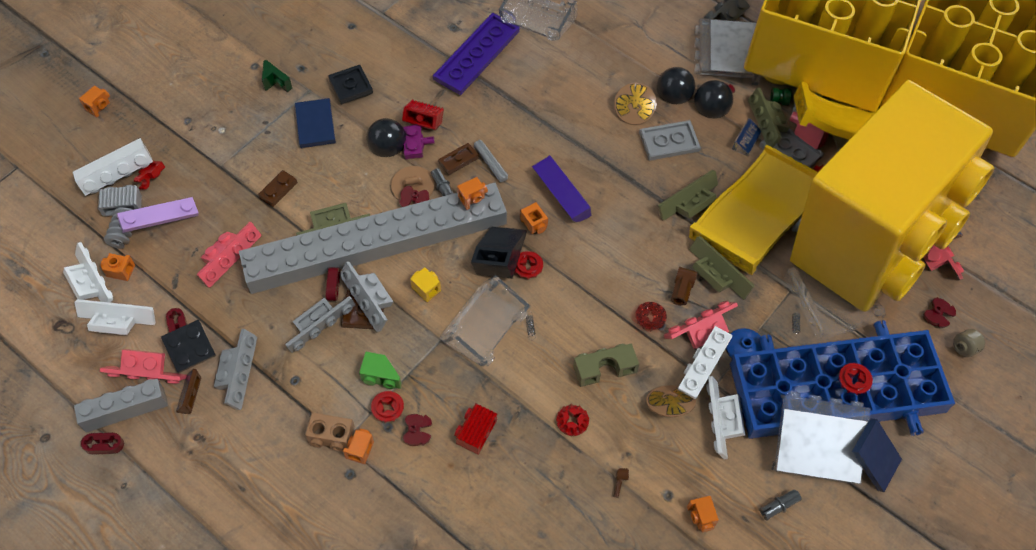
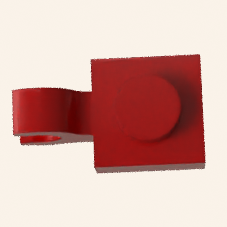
M153 161L138 172L139 176L134 178V182L142 181L139 189L146 190L150 185V179L157 178L160 175V172L165 168L163 162Z

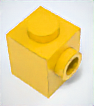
M425 267L420 271H416L410 278L411 288L426 302L441 292V285L437 275L433 271L429 272Z

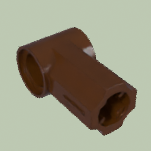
M679 266L674 282L676 284L670 301L679 306L687 304L698 272Z

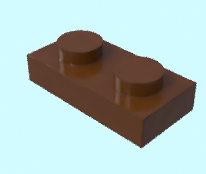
M467 143L438 160L441 167L450 175L479 158L478 153Z
M282 170L258 196L261 200L274 207L298 183L297 179Z

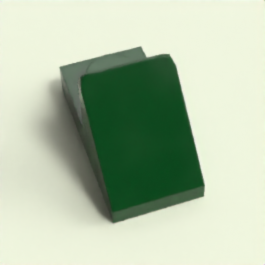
M263 61L262 82L265 91L273 85H276L279 89L282 88L287 93L293 89L290 77L269 61Z

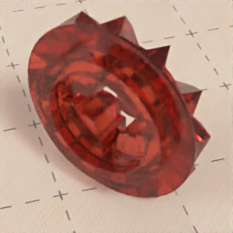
M645 302L637 308L635 317L637 324H640L643 329L646 328L652 331L655 329L659 330L665 325L667 314L660 304ZM650 311L652 316L656 317L653 318L652 322H650L649 317H647Z

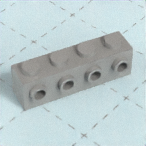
M149 379L142 384L127 386L114 393L109 392L95 399L83 400L81 403L74 405L77 424L87 433L167 407L168 402L165 389L159 380Z

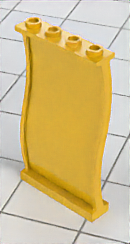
M803 81L800 82L794 94L799 125L807 127L808 123H811L825 132L849 140L876 112L829 101L811 92L808 83Z
M766 144L764 151L751 167L709 206L696 223L694 222L690 226L689 238L695 241L697 237L701 236L727 261L752 276L759 263L776 242L801 219L812 179L818 172Z

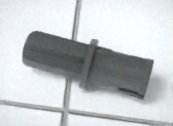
M440 169L432 170L431 175L437 184L436 189L441 192L442 196L454 194L449 186L450 182L445 180Z
M792 490L780 498L775 497L773 502L761 507L759 510L762 516L765 515L764 519L768 521L780 512L785 513L787 508L798 503L802 498L798 491Z

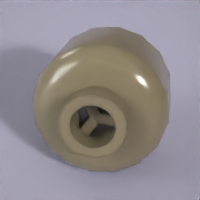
M967 329L955 336L953 345L961 356L972 357L984 349L985 340L979 331Z

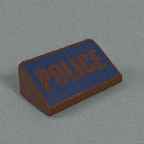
M192 369L185 379L176 409L177 413H192L202 379L197 369Z

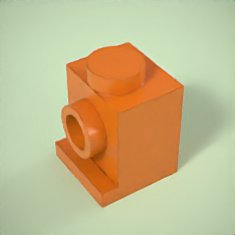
M94 85L79 100L83 108L97 118L99 117L98 113L110 103L108 100L110 95L105 89H99Z
M478 177L457 186L458 197L466 210L470 209L471 204L478 203L484 199L485 193L488 192L485 183H481Z
M537 202L520 210V221L526 225L531 234L535 232L540 234L546 230L548 217Z
M109 253L108 257L103 258L101 261V268L106 277L124 281L129 280L135 267V263L129 255L121 256Z
M365 429L356 430L354 436H350L347 448L343 450L345 458L366 464L374 443L372 434Z
M711 496L689 501L687 510H692L691 518L693 523L697 524L698 529L702 532L713 530L719 519Z

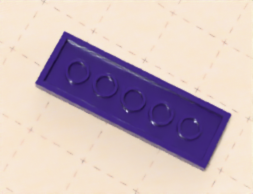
M492 12L434 73L433 80L461 96L520 32V27Z

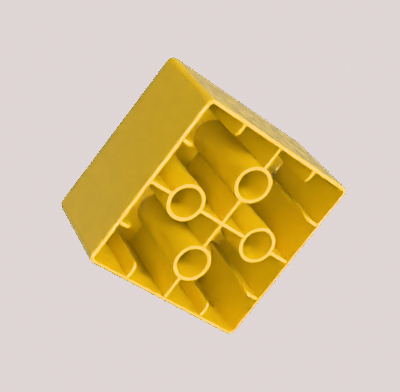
M764 0L744 62V69L763 76L773 84H788L798 88L800 82L803 81L808 83L811 92L828 97L833 102L874 112L879 108L906 52L921 0Z
M922 0L906 52L880 103V107L906 80H911L990 126L993 134L985 149H990L1009 157L1017 156L1036 130V0Z
M906 80L812 179L790 256V262L863 312L868 311L883 293L894 301L901 300L912 288L925 268L926 264L921 259L933 245L943 250L953 241L970 216L969 210L964 207H967L975 199L991 177L994 166L980 157L993 134L992 128L913 81Z

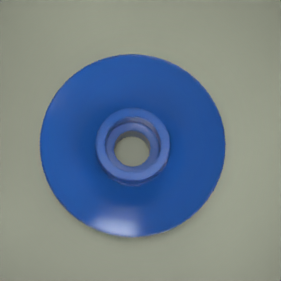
M745 328L733 331L731 333L732 338L726 347L727 353L731 358L734 354L763 351L759 341L761 336L757 332Z

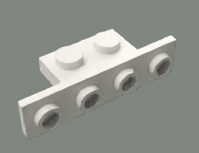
M81 242L77 243L75 256L80 264L64 267L63 270L76 298L85 300L98 297L100 302L111 303L113 301L112 292L107 290L103 276L99 275L95 262L91 261L88 249L84 248Z
M80 299L75 301L77 317L91 319L87 324L88 331L128 335L135 323L155 325L156 323L152 307Z
M716 326L714 327L702 349L698 348L693 356L695 359L693 364L689 363L684 371L686 375L677 390L693 399L698 397L732 338L731 334Z
M709 376V383L706 384L708 395H711L709 410L714 418V421L711 422L712 431L716 434L714 449L723 459H728L725 439L745 436L740 396L736 394L720 398L718 382L713 376Z

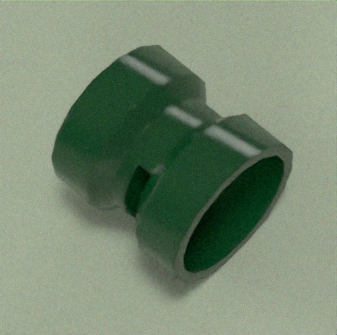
M772 87L770 101L789 106L791 88L780 90L779 88Z

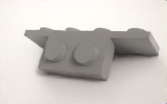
M346 262L340 277L359 304L361 310H363L370 324L376 332H380L388 320L381 308L391 307L393 300L375 273L358 275L351 263Z
M350 296L334 308L323 298L296 318L293 323L301 333L285 344L290 352L299 351L307 341L318 337L323 329L334 325L340 316L351 312L355 306Z
M241 329L237 347L222 350L214 387L218 390L227 389L224 403L236 410L242 409L257 342V336L246 329Z

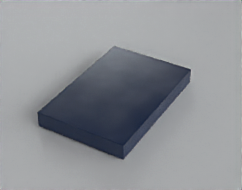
M330 98L295 103L300 148L336 143Z
M871 418L852 452L876 489L885 492L902 458L878 419Z

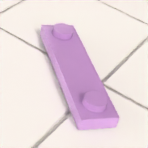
M193 197L117 213L123 233L198 216V210Z

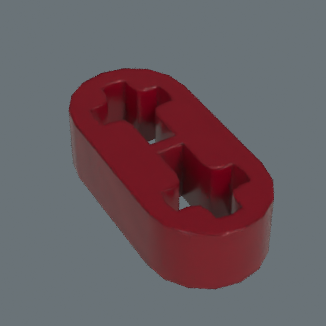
M329 267L326 300L337 301L340 285V268Z
M172 308L167 312L166 321L169 333L187 325L186 316L180 308ZM175 315H178V323H175L173 320Z
M113 432L90 433L82 438L81 447L86 453L91 455L116 454L123 449L124 440L119 434ZM114 439L117 441V443L113 444V447H111L109 444H106L113 443ZM93 440H94L96 443H98V444H92V447H91V448L88 446V444H91Z

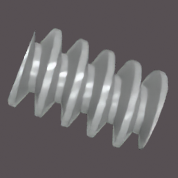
M118 207L114 210L109 228L104 236L106 244L117 249H123L125 247L124 244H129L132 231L122 232L117 213L132 209Z

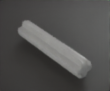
M482 140L475 141L474 148L500 182L506 181L508 174Z

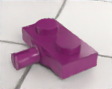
M421 126L403 127L406 133V141L404 143L405 159L422 158L424 145L435 144L434 136L423 137Z

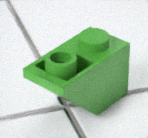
M365 352L359 372L361 381L367 385L378 384L383 385L387 389H401L400 376L386 355Z

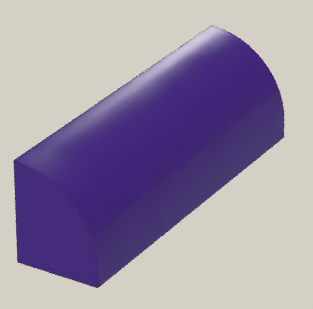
M551 156L532 166L574 222H580L592 216L589 204Z

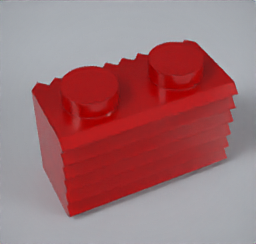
M412 99L403 108L402 121L436 130L442 124L444 109L443 107L427 105V103L424 104Z
M475 403L473 408H468L464 416L466 421L463 426L459 425L454 436L456 437L457 445L479 455L497 422V413Z

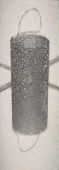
M799 312L792 314V332L796 333V337L800 332Z
M533 314L527 315L525 317L527 333L529 337L535 336Z

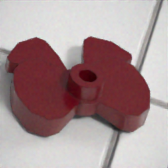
M406 186L401 192L399 203L401 207L409 206L411 201L415 202V204L430 200L429 192L427 190L418 192L413 190L411 186Z
M934 298L931 302L933 308L926 310L923 318L931 325L946 328L950 325V322L943 316V313L954 317L956 316V309L953 305L950 306L944 299Z
M419 414L408 415L405 418V423L409 428L408 432L403 436V441L409 446H419L421 444L424 446L430 441L431 435L420 432V428L432 426L431 418L427 415H424V417Z

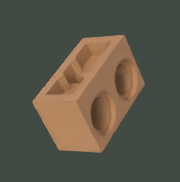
M312 413L305 436L311 446L318 448L328 446L333 450L342 451L344 448H347L349 438L353 436L355 426L352 419ZM318 429H325L323 433L315 434ZM339 432L345 433L341 438L335 437Z

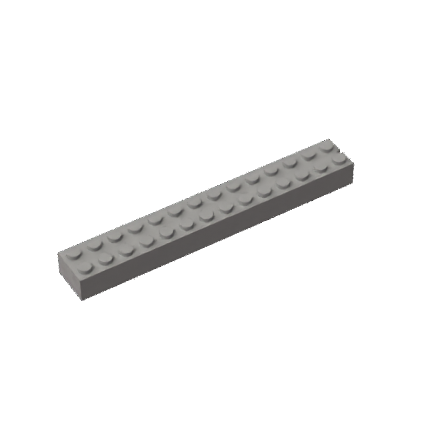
M496 183L486 185L488 192L485 193V198L478 203L471 204L468 210L460 201L458 193L244 249L239 251L246 284L250 293L254 294L327 274L329 267H339L341 270L346 262L356 266L487 230L491 226H502L507 224V211Z

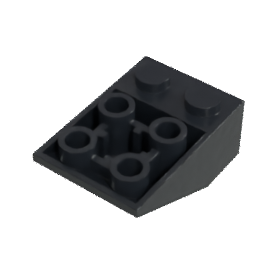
M491 226L476 246L471 260L476 274L513 279L527 230Z

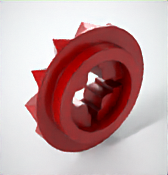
M532 251L521 252L515 273L520 278L526 277L528 280L531 277L536 278L539 273H542V258ZM527 260H529V263L531 265L529 270H527L525 266Z
M850 363L840 370L838 380L841 382V387L847 389L848 393L852 392L856 395L865 394L871 388L873 383L872 375L863 365ZM858 374L857 382L852 384V378Z
M393 391L379 393L371 403L372 414L377 420L385 423L388 421L394 422L395 419L401 417L404 409L403 399ZM382 404H391L393 411L386 410L385 412Z
M571 403L569 406H563L558 412L556 422L558 428L564 434L577 436L584 433L588 428L589 417L587 411L581 408L580 405L576 406ZM569 415H571L572 417L578 416L576 420L577 424L573 421L568 422L570 418Z

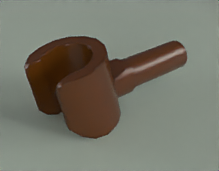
M620 468L616 473L617 481L613 496L615 498H619L622 480H629L628 468Z

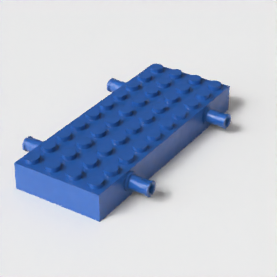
M882 320V324L881 321L873 324L877 334L875 337L779 349L774 348L771 335L768 334L767 339L766 335L759 337L763 351L734 354L730 362L736 391L740 396L742 414L749 439L781 435L785 409L869 422L871 418L878 419L879 422L906 419L911 436H914V433H916V436L924 433L919 416L947 413L955 404L929 330L890 335L886 321ZM857 363L870 371L873 383L865 394L856 395L852 392L848 393L847 389L841 387V382L838 378L840 370L845 365ZM858 374L852 378V384L857 382Z

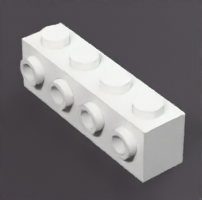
M139 138L73 171L75 182L86 196L96 193L106 185L114 184L116 180L127 177L140 168L147 167L153 160L143 141Z

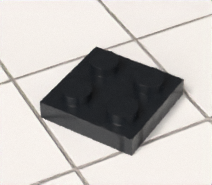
M360 64L328 75L340 104L373 93V88Z
M199 319L161 336L178 373L216 356Z

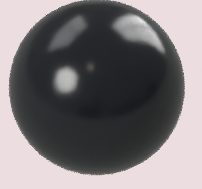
M668 68L658 78L657 93L667 103H686L695 92L694 77L685 68Z
M718 80L703 83L697 89L694 97L695 108L701 115L708 118H721L731 110L734 101L730 87Z
M379 119L372 123L367 131V145L371 152L377 156H395L404 149L406 141L405 130L399 122L393 119Z

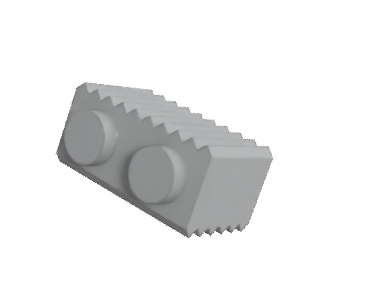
M136 185L100 189L98 209L103 217L113 216L114 210L118 207L132 210L139 209L142 203L141 192Z

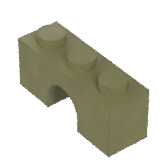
M624 343L619 344L611 349L602 348L595 353H582L575 357L573 367L580 387L599 383L601 377L599 368L606 365L613 367L618 377L637 373L639 362L632 343L627 345Z

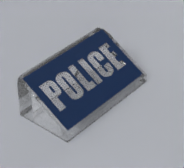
M747 119L732 150L746 156L750 155L762 133L759 126L752 119Z

